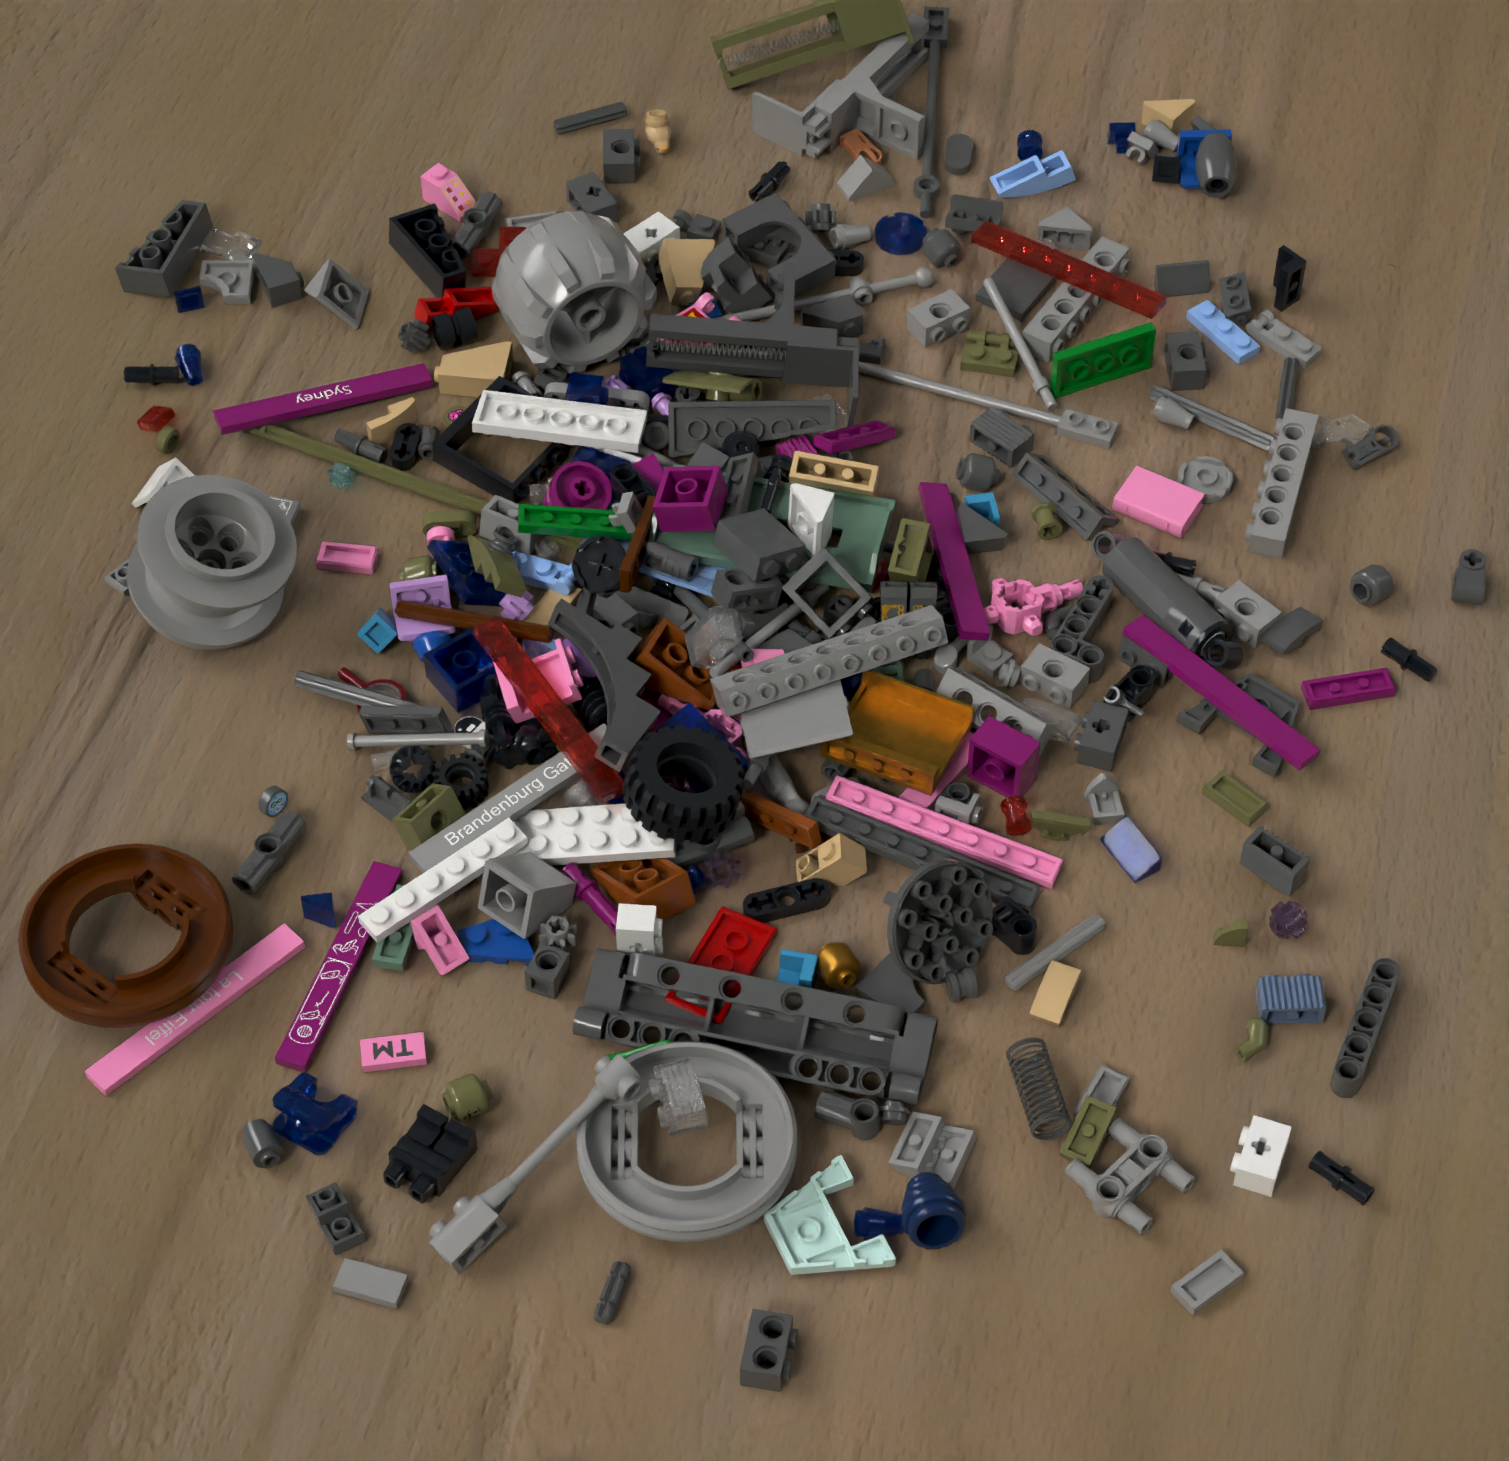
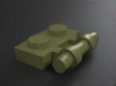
M979 329L978 332L968 330L966 341L976 342V345L965 343L960 370L1014 377L1018 351L1009 349V347L1016 348L1009 333L1003 332L1002 335L987 333V330ZM985 344L998 345L1000 348L985 346Z

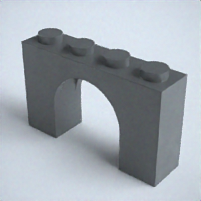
M776 193L723 219L724 239L729 237L742 251L768 239L787 241L798 250L790 259L767 270V286L774 296L775 293H781V291H777L778 274L783 275L784 264H795L794 298L835 277L836 258L834 254L825 249L818 236L809 231L803 219L797 217L792 212L789 204Z

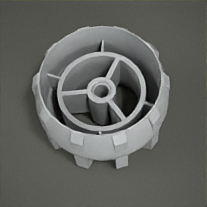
M570 210L537 220L527 226L505 248L500 256L496 277L493 281L492 294L507 328L521 343L534 365L541 369L554 368L559 363L564 371L578 373L584 372L589 364L604 359L608 363L620 356L617 351L625 346L631 338L639 339L649 324L643 315L644 311L653 307L657 299V288L646 273V268L640 260L636 248L622 233L617 223L609 217L596 216L580 210Z

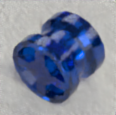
M1026 130L1019 134L1017 137V156L1021 161L1037 155L1039 160L1043 155V140L1040 133L1034 130Z

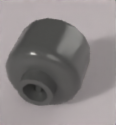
M935 228L923 238L922 252L936 268L944 266L950 268L957 263L961 245L947 229L939 230Z
M970 453L966 458L962 457L960 459L956 479L960 480L963 488L984 493L989 490L991 485L995 486L997 484L1000 470L996 469L993 458Z
M1370 565L1356 572L1351 578V594L1360 604L1373 606L1388 598L1392 593V577L1384 567Z

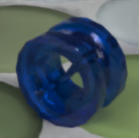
M691 863L687 872L693 894H697L700 887L706 888L708 886V881L702 870L695 863Z

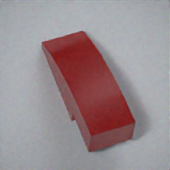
M492 286L445 289L443 297L418 298L414 317L429 325L430 327L427 331L431 332L433 331L431 324L432 316L448 313L451 316L454 310L469 307L474 319L478 320L497 311L499 307L493 299Z

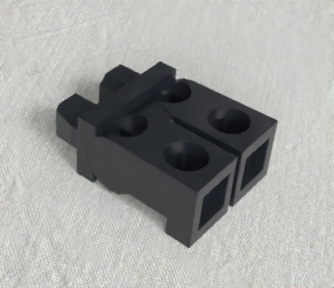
M423 1104L417 1112L416 1121L388 1153L389 1164L383 1173L385 1184L398 1189L405 1179L412 1182L408 1188L409 1195L422 1204L432 1194L440 1197L445 1190L444 1187L453 1180L477 1151L476 1131L453 1119L448 1122L446 1115Z

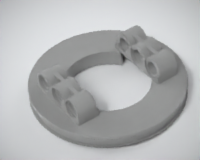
M671 1042L643 1049L625 1058L640 1075L639 1080L642 1081L640 1092L628 1102H624L621 1098L617 1101L605 1098L577 1126L576 1130L577 1159L580 1173L588 1191L597 1204L608 1215L627 1228L645 1236L673 1242L705 1241L726 1236L743 1229L765 1214L776 1203L788 1185L797 1157V1124L794 1110L787 1094L775 1077L750 1057L733 1049L705 1042ZM596 1085L593 1086L586 1099L596 1090ZM681 1093H695L715 1098L730 1107L736 1113V1165L718 1179L696 1186L670 1185L658 1181L638 1167V1115L647 1106L661 1098Z

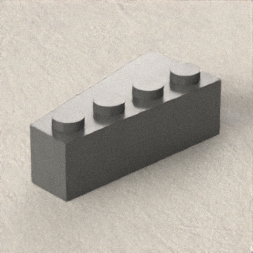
M182 200L161 221L162 226L155 231L152 230L146 236L147 241L140 248L135 247L129 253L130 258L125 263L120 262L115 267L124 292L172 297L214 227L206 203Z

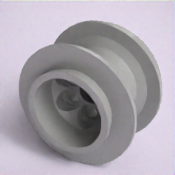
M197 475L174 481L153 495L140 516L137 528V543L131 552L127 566V585L130 596L137 610L152 628L177 644L201 650H220L246 643L263 633L271 625L279 612L284 595V585L291 576L296 561L297 544L295 533L289 519L280 506L267 494L246 482L218 475Z

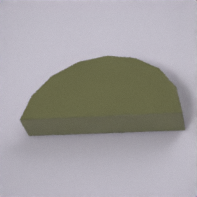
M1032 809L1031 826L1039 830L1040 835L1044 838L1067 841L1069 836L1080 832L1081 836L1086 834L1091 828V818Z

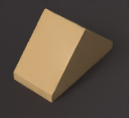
M1195 100L1144 101L1142 124L1147 126L1151 119L1155 121L1160 120L1177 135L1179 130H1183L1193 120Z

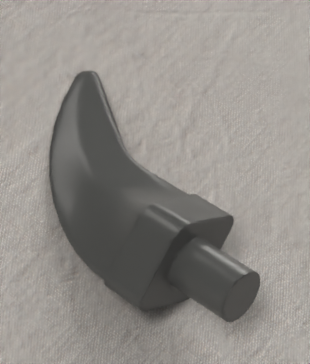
M785 602L766 614L739 611L736 619L727 618L725 624L731 630H734L741 640H748L786 610L788 603Z

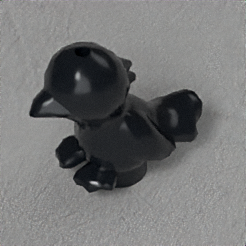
M557 709L515 724L517 732L512 739V744L507 746V749H501L494 753L492 756L493 761L509 770L516 763L518 765H537L543 762L546 756H551L557 750V744L553 741L548 742L554 737L549 731H544L543 725Z

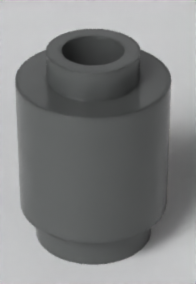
M256 1119L245 1125L242 1140L253 1164L259 1168H271L277 1165L284 1155V1149L273 1126L263 1119Z

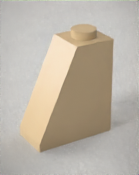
M663 239L657 258L670 305L686 306L698 300L704 283L701 277V268L707 255L714 248V239Z
M505 341L443 355L440 366H436L434 372V381L439 383L440 394L479 397L483 390H486L499 376L509 381L514 362L512 342Z

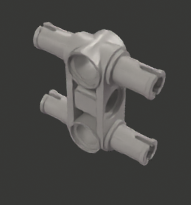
M1118 1118L1109 1127L1108 1135L1123 1145L1127 1151L1103 1174L1097 1175L1080 1162L1079 1159L1075 1158L1067 1166L1065 1175L1085 1190L1086 1198L1093 1203V1209L1098 1215L1112 1219L1120 1218L1142 1236L1151 1227L1153 1219L1132 1202L1157 1178L1163 1177L1181 1193L1186 1194L1194 1185L1196 1177L1175 1162V1157L1167 1150L1168 1146L1163 1138L1158 1135L1139 1134L1121 1118ZM1147 1154H1152V1155H1155V1156H1157V1157H1154V1158H1153V1157H1149V1156H1147ZM1103 1195H1111L1114 1198H1106Z

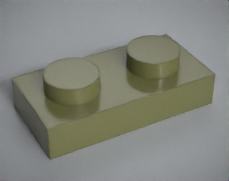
M1086 1095L1062 1146L1060 1156L1070 1161L1077 1158L1091 1169L1117 1113V1108Z

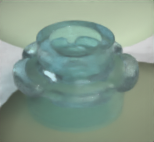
M334 463L332 468L327 470V475L330 476L329 481L333 485L345 487L346 484H352L354 471L347 465Z

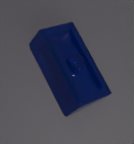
M1128 816L1119 821L1100 838L1102 844L1134 883L1160 871L1161 855Z

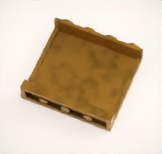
M867 670L862 673L861 685L848 707L853 736L821 743L820 756L932 796L972 728L975 706L887 675Z

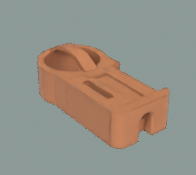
M855 129L840 136V148L844 147L852 155L853 163L862 155L866 158H871L872 161L882 166L881 151L860 130Z

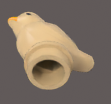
M659 109L650 110L646 113L647 118H645L647 139L654 144L657 153L669 152V140L671 137L667 112Z

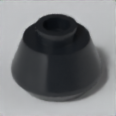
M732 432L723 441L722 453L730 458L752 452L757 457L759 456V443L749 432Z

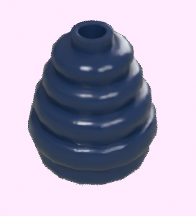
M932 1172L919 1173L907 1183L900 1219L903 1230L910 1240L918 1247L924 1249H940L956 1242L964 1232L967 1214L964 1202L957 1192L938 1174Z

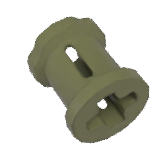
M1050 502L1040 503L1032 509V519L1037 522V533L1041 539H1055L1062 533V525L1056 519V507Z

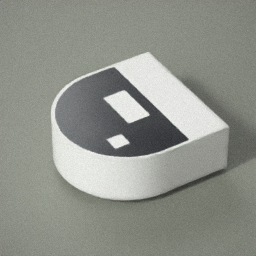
M464 717L456 722L454 732H479L480 729H485V722L476 717ZM463 745V746L466 747V748H468V749H471V747H472L473 745Z

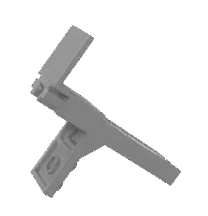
M912 13L907 19L915 44H909L906 32L886 38L841 81L836 79L802 112L755 91L752 94L753 133L800 156L806 153V155L816 158L823 150L831 153L840 145L841 135L858 129L866 137L918 160L923 155L925 116L888 99V97L928 60V50L924 48V35L929 31V20Z

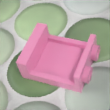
M561 638L555 640L556 650L512 667L508 666L504 658L493 662L507 710L515 724L583 699L579 687L584 686L578 669L573 670L572 664L576 663L571 646H564Z

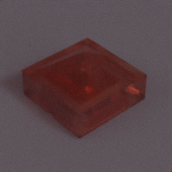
M154 405L138 419L137 424L141 430L158 432L176 415L172 408Z

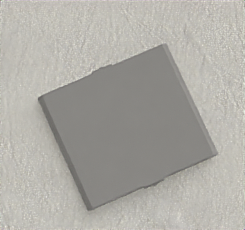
M841 680L742 712L740 728L745 736L749 760L853 736L848 714L849 702L846 696H844Z

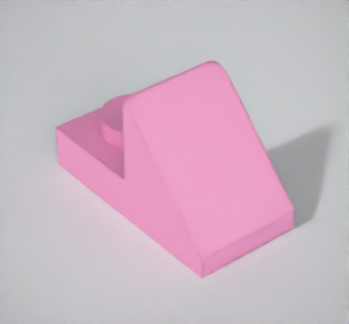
M439 905L434 906L411 921L418 950H426L440 975H445L470 959Z

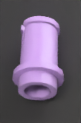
M663 392L656 394L651 400L652 409L661 415H668V402H671L672 398L669 394Z

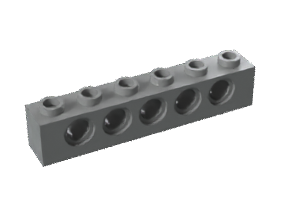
M1101 236L1022 331V336L1032 356L1049 363L1053 358V353L1063 350L1066 341L1075 336L1082 322L1085 323L1089 319L1093 308L1100 306L1107 291L1113 290L1121 274L1125 275L1130 267L1128 247Z
M1286 408L1283 419L1277 418L1274 434L1278 435V438L1271 440L1268 455L1272 456V460L1266 459L1263 476L1267 478L1266 481L1260 480L1257 497H1260L1261 500L1260 503L1254 502L1251 518L1255 519L1254 524L1248 523L1245 540L1250 541L1248 552L1282 559L1315 437L1319 415Z

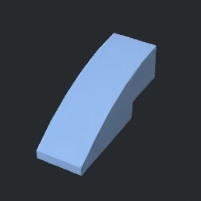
M1062 150L1040 161L1037 155H1034L989 177L1000 198L1038 194L1076 180L1073 169Z

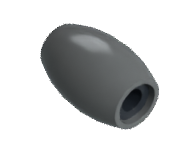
M1218 132L1210 133L1202 139L1195 160L1198 182L1204 193L1210 197L1218 198L1227 195L1234 185L1238 170L1237 155L1231 140L1227 135Z

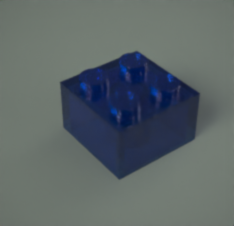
M473 627L423 654L426 677L457 713L480 702L479 694L483 693L484 679L487 675L496 674L493 662L501 660Z

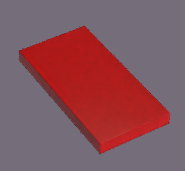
M721 906L687 963L752 976L775 939L777 928ZM731 982L727 985V997L734 998L740 994L741 985L739 982ZM669 992L667 994L665 1002L706 1019V1009L675 997L676 992ZM726 1002L719 1014H713L712 1022L721 1026L732 1005Z

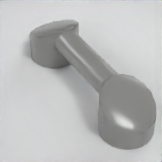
M988 624V627L992 629L993 635L994 624ZM958 636L950 644L940 646L934 654V669L941 674H945L948 668H956L957 653L967 644L968 639H960Z

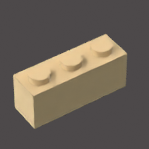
M795 451L789 474V483L875 497L879 481V466Z

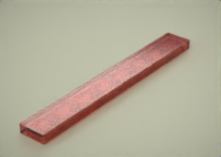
M987 220L971 235L972 243L1150 319L1166 304V296Z
M499 616L473 626L472 634L599 802L603 804L623 795L624 780L615 769L594 757L598 746Z

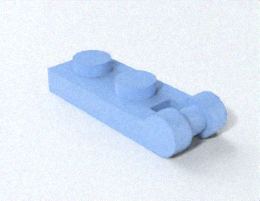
M516 550L511 555L521 572L524 584L569 595L574 588L573 583L577 582L573 574L572 563L568 566Z

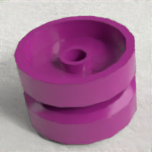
M582 461L570 462L557 470L544 495L543 505L606 510L611 502L612 487L609 478L595 465Z

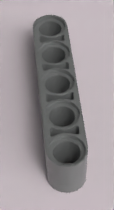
M1378 959L1371 967L1331 1078V1090L1339 1097L1351 1098L1357 1094L1400 976V967L1392 959Z

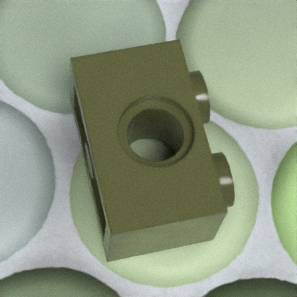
M432 783L392 819V822L406 848L413 850L465 816L466 813L451 786Z

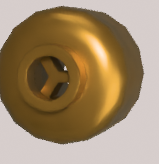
M832 942L825 944L817 954V972L830 988L841 989L850 987L855 983L860 974V961L845 943Z

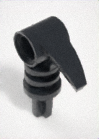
M491 674L485 677L483 693L479 694L482 719L486 722L485 729H488L489 733L493 735L495 745L501 746V749H507V745L512 744L515 722L507 710L497 674Z

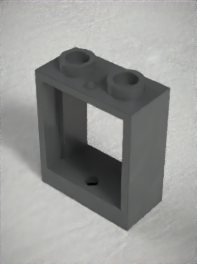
M824 547L781 587L830 639L848 633L852 628L849 624L857 616L860 619L866 616L872 610L873 606L871 603L875 600ZM828 564L861 597L831 627L798 594Z

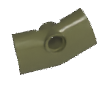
M683 370L663 378V383L698 388L700 396L706 397L709 400L760 401L762 395L761 380L733 376L734 374Z

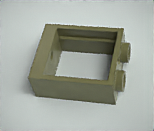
M902 518L888 574L890 581L907 582V599H910V582H927L935 547L930 523ZM900 547H905V551L901 552Z

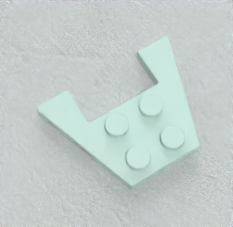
M842 1155L834 1158L830 1166L822 1172L818 1171L810 1177V1182L798 1191L794 1190L764 1214V1223L790 1275L892 1267L896 1263V1258L883 1234L851 1246L825 1196L854 1184V1178Z

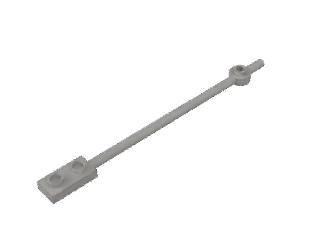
M859 361V373L988 408L992 406L999 411L1057 426L1056 435L1106 449L1110 448L1118 429L1117 422L1065 409L1063 415L1059 416Z

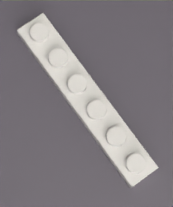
M507 818L358 916L359 923L377 943L482 875L484 873L485 861L488 859L512 855L528 844L527 836L510 818Z

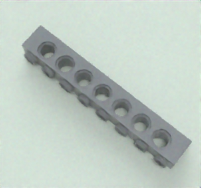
M930 605L711 678L710 681L716 704L727 718L947 644L948 639L943 616Z

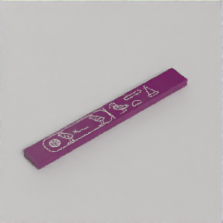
M373 861L275 1056L276 1064L306 1072L372 939L370 934L359 923L358 916L395 892L396 886L403 876L401 868Z

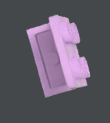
M447 575L389 583L393 615L399 640L413 642L418 635L430 631H444L448 635L456 632V627L401 618L395 614L396 603L400 600L452 609Z

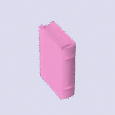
M1136 465L1115 495L1112 510L1182 538L1203 508L1202 499L1205 494Z

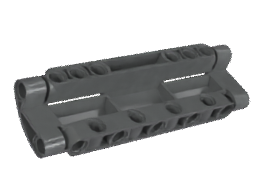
M598 948L592 964L583 1007H578L575 1014L573 1034L617 1043L622 1046L639 1048L649 1045L646 1040L647 1033L653 1028H658L661 1032L660 1041L669 1040L670 1043L677 1042L682 1035H690L692 1042L711 1043L738 1051L755 1060L775 1077L918 1106L931 1058L938 1017L906 1011L905 1008L671 959L634 952L627 954ZM671 969L678 970V982L673 985H667L665 983L666 973ZM731 982H739L741 985L740 994L734 998L727 997V985ZM669 992H676L675 997L706 1009V1019L665 1002L667 994ZM794 994L801 995L803 998L802 1006L795 1011L789 1010L787 1007L788 998ZM727 1002L732 1006L721 1026L713 1023V1014H719ZM855 1007H861L865 1010V1018L860 1023H852L849 1020V1013ZM621 1022H628L630 1025V1032L625 1038H618L616 1035V1027ZM809 1060L815 1061L818 1066L816 1074L812 1077H804L801 1072L802 1065ZM839 1067H845L849 1071V1078L843 1084H836L833 1080V1072ZM876 1073L881 1078V1084L876 1090L869 1091L864 1086V1080L869 1074Z

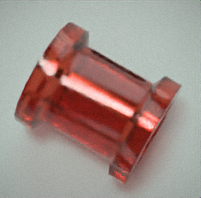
M1022 796L1008 797L1000 804L1001 812L1005 814L1007 821L1005 824L1006 833L1011 836L1024 835L1032 829L1031 820L1027 818L1026 814L1027 801Z

